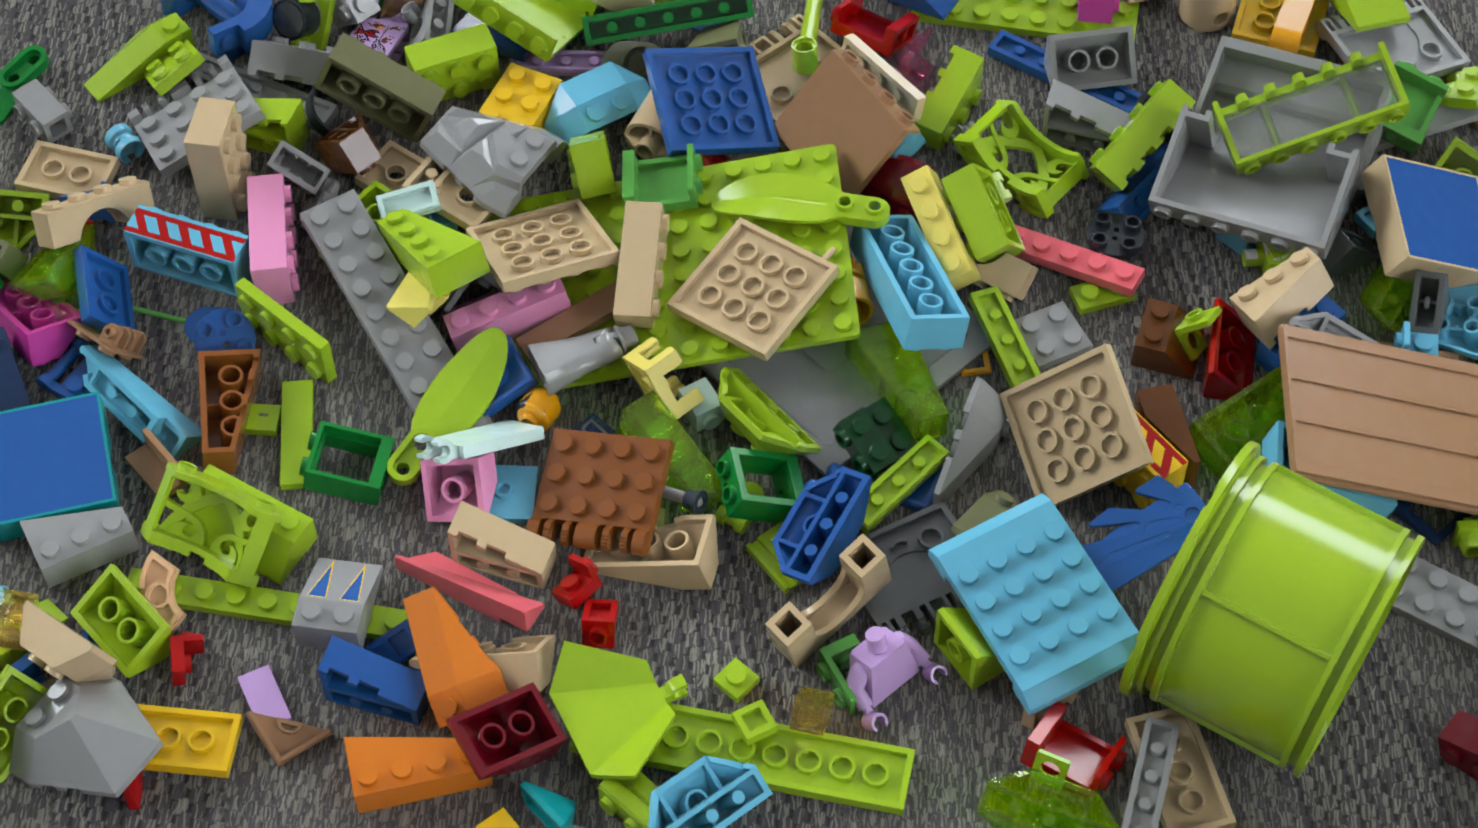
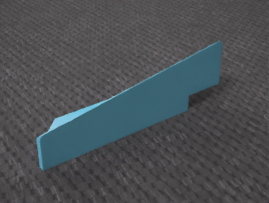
M81 345L79 350L86 357L88 372L83 375L84 386L91 393L99 391L105 407L143 443H145L142 430L147 427L176 460L202 440L201 429L193 421L114 357L97 349L99 345Z

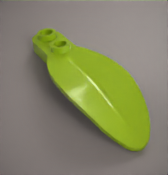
M782 172L761 173L734 181L720 190L711 202L712 209L717 213L784 223L820 224L835 221L844 225L878 229L885 226L890 219V206L884 199L845 193L823 181Z
M491 327L472 338L445 365L427 388L415 410L411 432L388 460L387 473L389 479L394 484L400 486L410 485L421 474V459L417 458L416 454L425 450H418L416 447L419 444L426 445V442H415L414 437L424 434L434 438L471 429L486 412L496 395L507 363L508 341L501 329ZM406 468L409 472L402 475L398 473V470Z

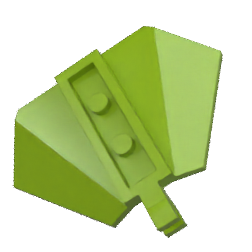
M564 641L549 696L577 754L579 753L592 778L636 779L676 718V713L668 703L688 696L686 690L688 686L683 675L680 674L671 678L664 686L659 688L648 661L645 659Z

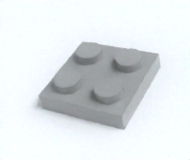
M1064 301L1015 319L1039 371L1082 355L1093 348V344Z

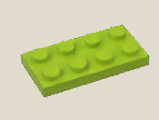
M244 277L234 284L238 296L236 300L241 307L242 314L249 319L254 330L257 329L262 333L269 345L281 347L291 362L297 363L299 361L305 366L308 374L316 380L321 378L329 384L337 377L329 341Z

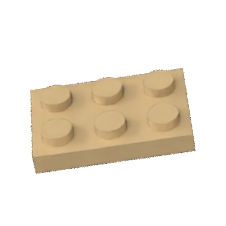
M37 140L14 185L16 191L50 194V198L59 200V197L62 195L93 190V187L100 185L102 181L111 184L121 163L119 157Z

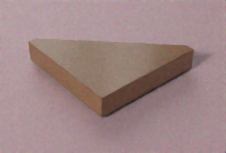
M253 711L246 713V717L277 767L282 766L333 734L330 729L313 727L284 718L254 713Z

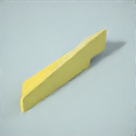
M408 271L386 305V308L415 328L428 314L432 315L449 298L450 293L436 299Z

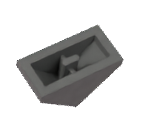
M1416 270L1409 315L1410 331L1440 335L1449 305L1448 274Z

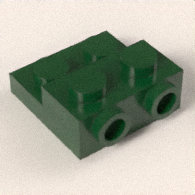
M885 396L868 407H862L840 420L833 428L836 442L841 448L847 450L856 471L869 475L871 478L890 468L917 444Z

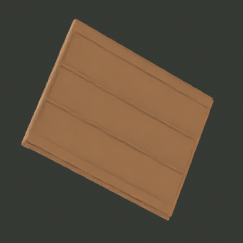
M1282 323L1279 325L1278 343L1291 471L1321 485L1478 515V364Z

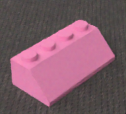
M559 278L548 284L526 287L519 292L504 293L502 290L495 289L452 307L449 313L442 311V316L457 352H459L472 338L488 328L497 327L505 335L508 334L514 338L571 307V303Z

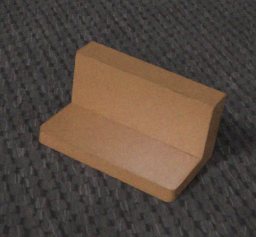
M146 427L142 430L146 444L125 456V460L156 497L166 471L167 462L176 464L178 462ZM175 479L169 497L177 493L178 489L186 487L187 483L183 480Z

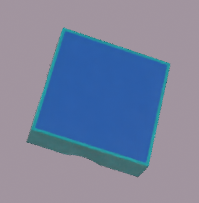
M99 391L0 411V542L26 537L19 521L121 507L118 480L111 462L112 442L107 411Z

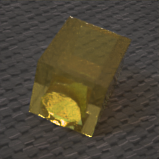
M803 686L794 697L790 729L823 736L831 724L836 693Z

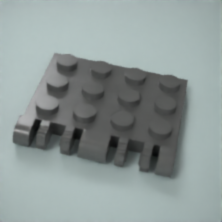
M944 500L866 534L886 555L892 580L862 607L873 626L887 627L892 632L901 631L912 636L909 627H907L904 619L912 617L917 630L924 636L931 631L922 611H925L926 616L935 628L937 610L942 607H953L948 599L951 598L955 608H965L948 580L944 582L928 556L929 549L957 536L950 530L957 520ZM841 563L837 568L839 572H841L842 569Z

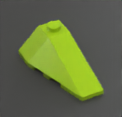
M176 12L145 26L83 84L84 87L100 103L145 78L143 73L147 71V65L153 60L161 59L169 53V47L175 42L183 41L187 38L195 47L191 28Z

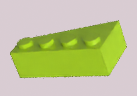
M1167 79L1163 83L1160 80L1157 81L1147 93L1151 96L1144 105L1139 102L1128 114L1131 120L1124 128L1119 125L1108 137L1112 142L1104 150L1100 147L1089 159L1092 165L1088 170L1113 192L1122 191L1129 183L1126 180L1127 177L1131 178L1142 168L1146 161L1144 158L1156 151L1163 143L1164 135L1167 132L1170 133L1175 128L1183 104L1189 105L1191 109L1196 103L1192 97L1171 79Z
M404 208L391 211L386 217L377 221L381 235L395 259L436 299L491 272L482 243L475 238Z

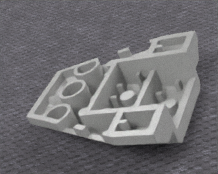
M452 106L421 139L420 147L443 170L449 169L456 176L455 182L460 187L465 185L473 193V200L479 206L505 219L520 202L522 185L543 161L552 164L567 147V141L543 128Z

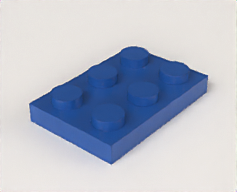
M81 244L73 250L81 322L100 331L109 323L135 329L128 267Z

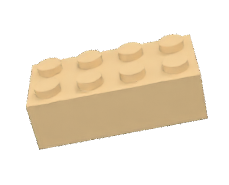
M199 97L183 143L203 217L238 221L241 211L245 212L248 207L247 177L256 176V174L251 170V154L247 152L246 134L242 133L241 129L242 116L238 114L235 101Z

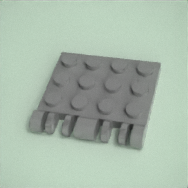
M1403 0L1411 17L1410 22L1362 32H1357L1346 19H1341L1339 15L1332 16V18H1324L1315 23V30L1321 40H1327L1344 64L1349 63V55L1354 52L1360 51L1362 57L1377 53L1378 42L1384 41L1393 64L1397 61L1408 62L1416 66L1419 71L1438 78L1462 71L1464 67H1469L1471 63L1468 56L1422 0ZM1381 67L1367 71L1384 76Z
M226 54L216 60L223 72L218 74L212 63L206 66L211 78H214L204 84L200 75L195 72L190 75L197 85L193 90L187 81L183 79L169 90L174 99L173 102L168 103L164 95L162 97L157 95L159 104L164 108L159 112L155 113L151 105L145 102L141 107L148 117L143 118L137 108L127 113L164 179L189 165L183 142L199 97L235 101L237 112L242 116V132L266 118Z

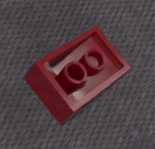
M534 682L446 720V724L478 780L529 768L556 755L566 741L565 735Z

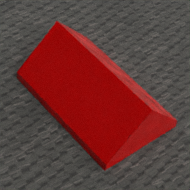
M1219 297L1214 300L1213 307L1220 306L1222 312L1208 329L1203 397L1251 403L1256 336L1243 325L1237 312Z

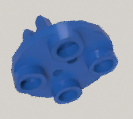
M229 308L214 309L205 314L196 325L193 336L197 353L198 351L255 349L256 336L253 325L241 312ZM221 330L225 331L223 336L220 335ZM226 341L230 343L228 347L224 346Z

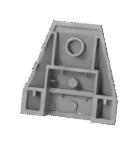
M64 676L62 680L58 679L49 688L46 694L16 725L9 772L32 788L41 789L42 786L55 787L57 791L67 792L68 789L80 790L83 794L118 798L164 744L121 681L112 677V679L75 682Z

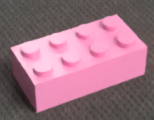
M283 173L247 177L249 256L253 285L278 304L295 302V292L300 291L299 274L296 273V268H299L298 251L293 250L295 249V244H298L297 228L294 226V221H297L295 203L290 204L293 202L291 185H285Z

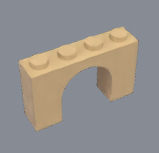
M862 533L839 555L842 565L840 575L831 588L817 602L800 612L789 601L765 623L774 646L796 668L892 580L886 555L865 534Z

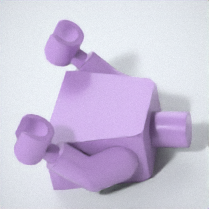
M874 626L865 632L866 639L849 654L850 670L846 682L856 696V708L859 712L863 711L864 713L861 719L862 727L871 732H878L874 724L875 719L881 726L886 727L888 725V718L884 713L874 712L872 708L876 707L919 672V666L923 667L922 676L924 679L937 685L939 683L933 677L935 670L937 669V671L945 676L948 675V671L944 666L931 662L929 660L930 655L914 637L901 631L892 632L887 627Z

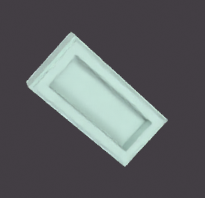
M434 180L375 196L381 219L386 217L389 212L402 208L421 216L442 210Z

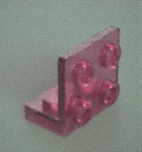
M930 27L922 34L918 32L909 43V49L904 47L897 56L898 66L893 67L923 94L937 68L921 57L933 32V29Z

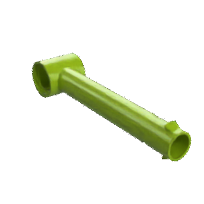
M806 0L800 37L796 38L791 44L793 70L799 75H811L819 66L816 40L823 0Z

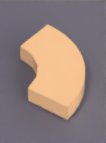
M152 550L143 565L139 589L144 598L172 628V636L187 616L179 607L175 597V581L180 569Z

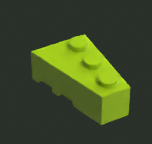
M953 45L949 52L951 58L947 68L941 67L937 73V77L941 78L933 91L928 90L925 94L926 101L921 120L914 122L927 141L925 145L939 151L945 143L951 144L953 139L950 135L955 133L958 124L964 125L970 115V108L972 105L978 106L984 93L981 90L984 57L956 45Z
M605 131L570 138L569 149H567L571 172L570 177L573 189L580 190L582 200L617 192Z

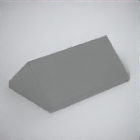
M1133 26L1048 35L1043 64L1050 87L1053 79L1077 90L1138 83Z

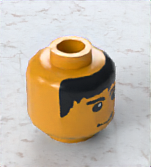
M534 387L526 392L515 408V415L519 422L543 426L544 432L553 425L561 412L558 396L556 394L549 396L548 391L541 387Z

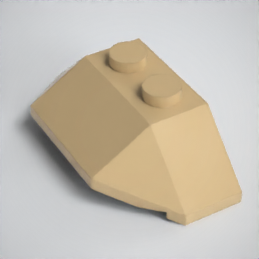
M28 600L25 602L22 612L20 645L31 652L28 656L29 660L44 668L46 672L59 680H62L64 676L75 682L112 679L116 671L115 664L117 659Z

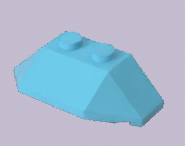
M610 61L560 83L546 117L544 127L546 131L567 141L568 146L572 137L601 131L634 116L651 89L645 78Z
M705 755L650 792L648 828H726L773 793L754 764L739 763Z

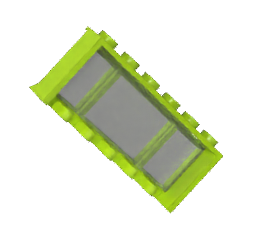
M1384 41L1378 42L1377 53L1362 57L1360 51L1354 52L1349 55V63L1334 68L1332 62H1326L1320 66V73L1305 78L1303 72H1298L1292 76L1291 84L1276 88L1274 82L1268 83L1263 86V94L1249 99L1246 93H1240L1235 96V104L1220 108L1218 101L1212 102V111L1236 174L1244 173L1249 175L1259 171L1262 166L1271 163H1284L1290 159V156L1301 152L1302 154L1312 153L1319 146L1329 142L1337 144L1347 139L1349 135L1358 132L1360 134L1368 133L1374 130L1377 125L1386 122H1399L1409 114L1410 102Z

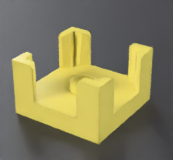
M652 336L622 358L649 404L657 411L676 421L705 399L700 390L694 388L679 400H676L675 397L678 396V390L685 386L679 381L677 376L671 375L666 379L664 375L680 365L682 359L676 349L668 347L651 360H648L647 358L660 349L658 340Z

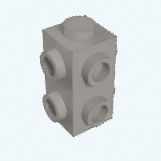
M336 0L332 22L340 27L359 24L381 10L378 5L379 0Z
M34 79L12 92L15 102L13 106L15 114L21 121L26 120L31 131L36 137L42 136L46 142L53 143L74 130L70 120L73 117L71 110L66 103H59L57 101L56 95L49 86L44 87L37 79Z

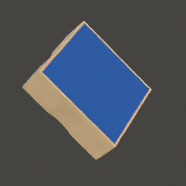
M1386 154L1381 155L1361 173L1369 210L1376 227V240L1385 276L1414 282L1415 271L1423 270L1448 274L1449 288L1477 284L1478 177Z

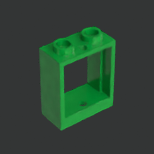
M321 421L318 431H312L309 438L308 450H311L309 458L303 457L299 475L304 476L303 489L378 506L387 477V463L394 452L395 438ZM325 446L376 458L369 482L318 471Z
M730 446L716 463V475L719 477L722 501L725 504L728 518L779 524L782 521L784 522L801 491L804 489L796 455ZM743 472L772 476L777 497L748 494Z

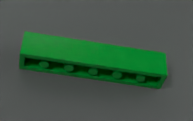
M674 0L583 16L582 24L586 46L750 18L754 17L752 0Z

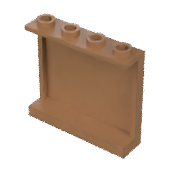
M831 49L774 125L777 136L790 151L834 144L837 150L842 191L860 195L908 134H918L921 130L913 123L915 121L913 116L907 111L902 110L895 103L896 98L889 91L882 89L877 83V77L861 66L859 57L854 52L848 49Z

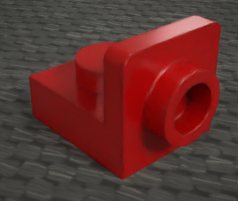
M572 553L567 559L574 571L564 577L551 593L558 602L575 610L603 584L597 575L598 568L595 563L588 557L582 558Z
M586 600L581 620L582 645L614 649L619 600Z
M183 632L177 636H170L173 686L186 684V673H192L191 655L204 653L203 634Z

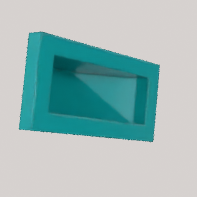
M527 781L520 784L525 805L546 828H573L577 802Z

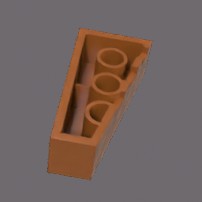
M261 349L198 351L203 471L211 464L228 474L236 473L246 435L245 428L251 404L254 402L262 370Z

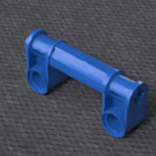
M160 0L164 16L176 12L182 17L199 5L223 22L243 11L233 0ZM240 45L219 54V56L222 57L226 54L231 61L239 58L246 51Z

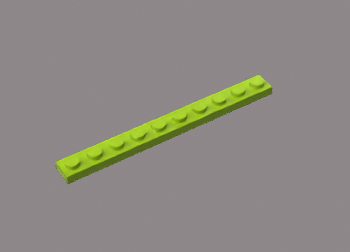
M132 567L128 580L140 592L139 581L142 569ZM178 575L175 581V597L181 609L287 626L292 624L300 593L262 587L254 589L234 583ZM374 605L366 638L378 639L408 619L406 610Z

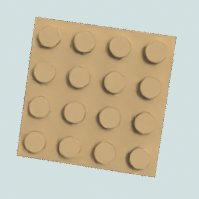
M579 198L466 228L468 236L481 241L491 270L490 273L504 293L519 292L526 287L548 284L555 279L566 276H578L582 272L596 268L604 269L611 264L619 262L620 250Z
M740 217L667 302L669 311L767 362L840 272L837 265Z
M1105 343L999 394L1034 495L1044 494L1052 500L1056 507L1154 463L1111 344Z

